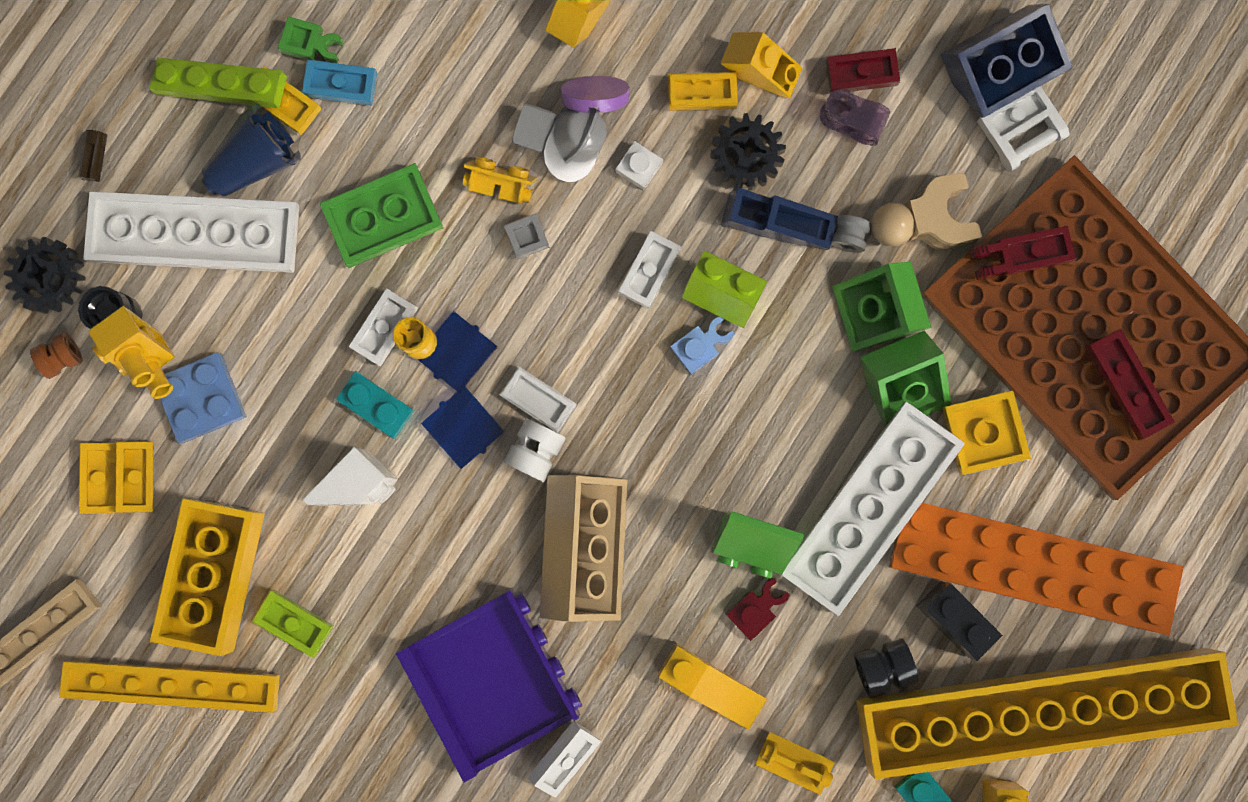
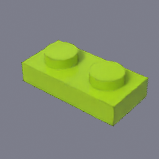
M270 590L252 620L253 623L312 658L316 657L334 627L331 623L276 590Z

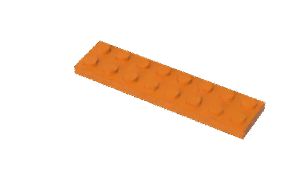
M921 503L896 537L889 564L890 568L1170 636L1184 568L1181 565L926 503Z

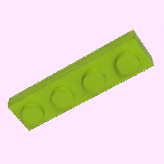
M157 57L149 89L156 95L244 105L258 104L262 107L280 108L287 76L281 70Z

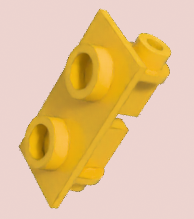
M476 157L475 161L471 160L464 164V168L471 169V173L466 172L463 178V186H467L469 191L493 196L495 184L501 185L498 198L521 205L523 202H530L533 190L528 189L527 186L537 181V177L529 175L528 169L518 166H509V169L495 166L496 161L484 157Z
M769 731L755 765L821 795L824 787L829 788L833 775L830 773L835 761Z

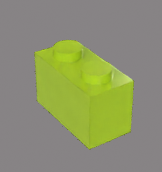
M704 250L690 276L682 298L744 328L768 281Z

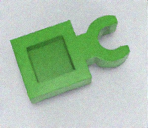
M288 16L278 49L283 54L304 60H314L316 53H318L327 62L338 63L339 58L336 54L328 52V48L333 44L343 46L344 41L339 35L334 33L322 36L324 30L320 25Z

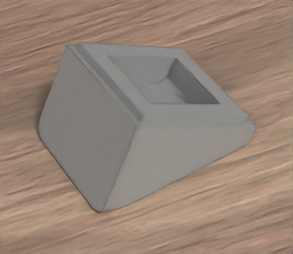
M524 103L512 142L538 152H543L557 113Z

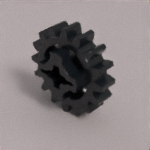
M744 113L741 122H738L732 116L729 120V128L722 124L719 126L718 133L721 137L713 136L712 145L716 149L711 150L710 158L719 159L714 164L713 169L715 172L724 171L723 182L728 181L730 178L734 179V188H738L741 182H745L748 190H752L755 181H758L764 187L767 183L766 176L775 179L778 174L775 167H782L785 159L778 155L785 152L786 145L777 144L783 134L782 132H771L774 125L773 121L768 122L766 125L761 124L762 115L758 114L755 121H750L748 113ZM748 131L747 133H745V134H743V135H741V136H739V137L734 136L735 134H737V133H739V132ZM760 136L766 140L769 147L763 144ZM746 147L752 148L750 157L743 155ZM727 157L733 159L736 169L729 163ZM756 166L762 168L756 172L747 173L748 170Z
M42 237L40 244L33 239H29V248L27 250L17 246L15 249L19 257L17 259L8 257L7 259L13 265V269L4 271V275L12 278V282L5 285L6 289L16 292L12 299L15 302L23 303V308L33 312L37 310V312L48 314L50 308L61 312L62 302L73 305L74 301L71 294L73 292L81 294L83 291L76 286L77 281L86 280V276L79 274L77 271L84 267L83 262L74 259L78 253L69 247L66 248L67 244L59 240L53 242V240L47 237ZM47 254H54L61 261L52 260ZM30 290L42 294V298L35 297L30 293Z

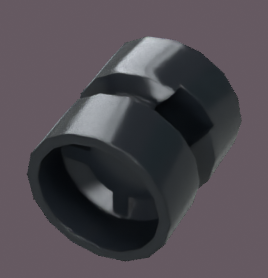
M98 286L91 288L79 301L78 313L80 320L89 329H92L122 306H125L141 319L143 316L141 306L135 299L110 287Z
M903 638L884 643L881 652L873 648L854 653L859 677L870 699L886 694V692L890 691L891 684L901 689L919 682L913 656Z

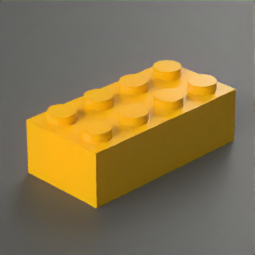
M182 499L150 642L217 656L234 652L265 513L198 499Z

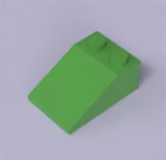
M728 511L723 512L711 552L719 555L717 562L736 568L739 561L753 565L751 573L771 579L773 572L783 574L800 546L804 534Z

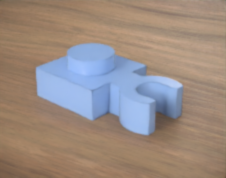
M715 318L710 323L709 329L705 334L697 326L670 346V349L690 375L719 355L714 345L726 344L732 340L735 334L733 331L725 336H720L716 332V327L724 321L723 318Z

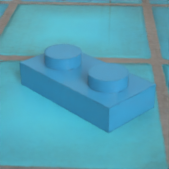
M307 59L302 93L310 98L372 106L377 71L375 68Z

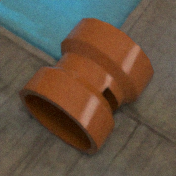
M65 332L53 337L52 342L47 345L41 343L30 349V355L35 366L47 379L59 375L66 366L72 368L83 362L82 354L77 344Z

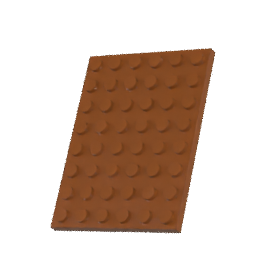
M1075 155L921 294L927 303L1010 391L1014 392L1016 398L1112 500H1119L1248 379V336ZM1068 226L1076 257L1075 261L1009 276L1002 274L976 280L975 271L987 266L1001 265L998 253L981 259H971L970 250L995 244L1001 239ZM1118 329H1122L1175 421V423L1142 440H1138L1086 349V346Z

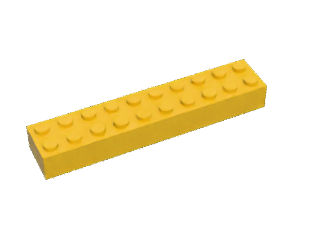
M1209 648L881 695L871 699L869 697L856 699L866 767L869 774L875 780L1239 726L1226 654L1223 651Z

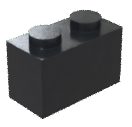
M940 581L916 605L966 657L978 661L1003 636L949 582Z

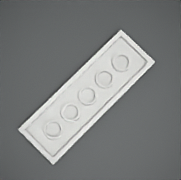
M89 192L83 260L93 263L294 273L299 205L296 202Z
M905 401L804 538L782 576L839 616L965 443Z

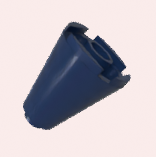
M253 104L245 111L202 168L204 176L202 183L212 194L228 196L291 167L301 160L299 150L293 154L290 145L294 143L292 137L271 113L266 112L264 115L259 113L257 110L261 107L260 105Z

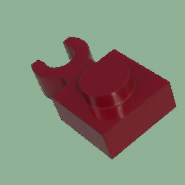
M775 578L768 579L763 584L762 594L759 597L750 590L726 613L727 617L750 641L776 618L770 608L773 605L784 604L790 596L786 591L778 598L771 596L770 589L777 582Z

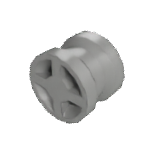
M839 215L836 223L838 231L837 234L833 235L831 245L848 252H864L866 248L864 238L865 234L871 229V223L860 217Z

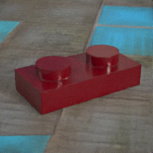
M896 48L830 56L826 60L830 94L898 86L901 81Z

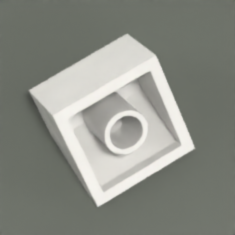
M353 447L303 501L307 505L317 506L374 505L377 501L382 504L396 490L393 485L398 478L370 451Z

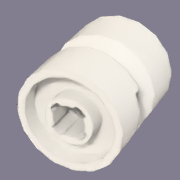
M525 418L517 434L520 441L518 444L511 445L503 462L545 482L553 466L550 458L558 456L566 438ZM538 442V451L536 453L532 451V448L535 447Z

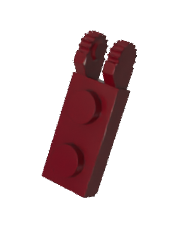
M1068 226L1001 239L995 244L970 250L971 259H981L998 253L1001 265L987 266L975 271L976 280L1002 274L1009 276L1071 263L1076 260Z

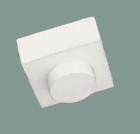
M634 141L617 166L616 173L640 189L645 190L663 164V159Z

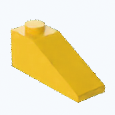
M677 642L658 671L660 679L748 730L767 700L764 696Z

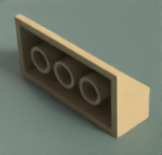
M577 475L547 476L540 618L566 622L621 621L628 480Z

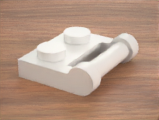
M1041 86L984 118L980 117L977 121L998 153L1001 164L1008 172H1012L1020 167L1021 161L1052 142H1060L1070 135L1066 123ZM1043 120L1048 125L1046 131L1015 150L1012 148L1009 141Z

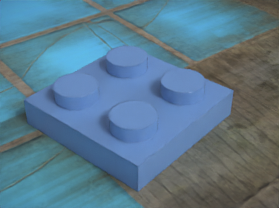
M217 352L165 374L168 381L172 384L173 390L169 395L161 398V402L177 443L184 444L247 417L221 353Z

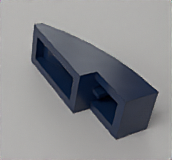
M738 187L729 192L721 225L782 242L829 250L838 216L776 195L769 198Z

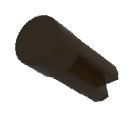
M86 130L78 177L82 178V180L100 182L108 136L106 133Z

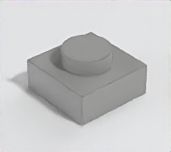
M537 213L504 225L517 260L550 248Z

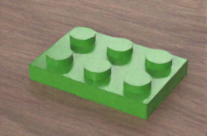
M416 163L320 203L344 263L348 268H352L444 228Z

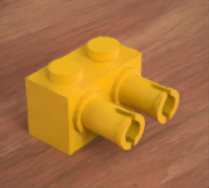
M122 306L88 331L95 343L92 349L96 356L105 364L108 362L113 363L124 376L128 375L133 386H146L151 397L154 399L164 398L172 392L173 386L168 381L161 367L174 359L175 355L162 334L132 311Z

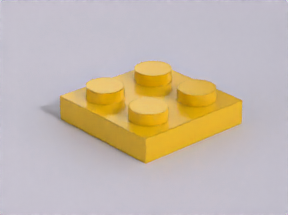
M1013 391L942 408L947 430L965 443L955 457L960 476L1031 459Z

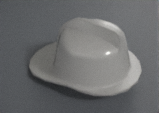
M564 106L557 115L546 140L543 154L547 169L558 180L565 182L579 181L587 176L593 168L607 135L605 122L597 109L589 107V112L583 113Z

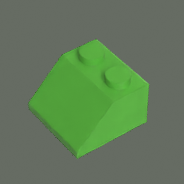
M911 261L888 263L832 286L852 352L898 340L931 328Z
M925 330L860 357L866 385L885 427L905 401L926 416L941 410L943 407L952 405L944 353Z

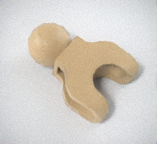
M964 173L934 178L917 194L916 199L908 201L905 205L901 203L882 205L874 212L871 220V232L875 239L885 246H899L907 241L921 240L936 250L947 251L972 244L982 237L978 223H959L951 217L947 210L948 199L958 196L964 189L969 187Z

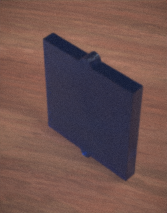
M453 311L435 332L437 337L435 351L429 357L418 360L434 372V378H441L458 393H461L498 346L479 332L480 328L477 325L472 326Z
M463 386L446 402L441 401L439 403L440 407L421 423L460 469L466 466L479 453L485 454L487 452L486 447L505 432L466 386Z

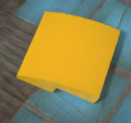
M154 442L80 443L79 514L154 512Z

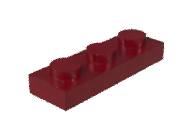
M1118 329L1086 346L1088 353L1138 440L1145 439L1175 423L1122 329Z

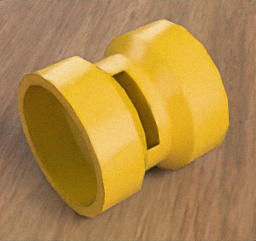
M406 317L395 325L393 340L411 358L425 359L435 351L437 337L420 319Z

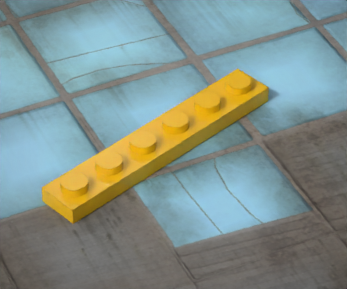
M68 660L64 661L62 665L59 698L273 713L277 711L280 675Z

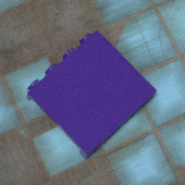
M514 589L396 653L463 783L477 776L479 771L572 719L574 721L578 720L580 716L578 708L582 707V703L573 687L567 690L561 679V676L565 675V671L556 655L550 658L544 647L548 643L545 633L539 624L532 625L527 613L531 612V608L523 593L521 592L516 595Z

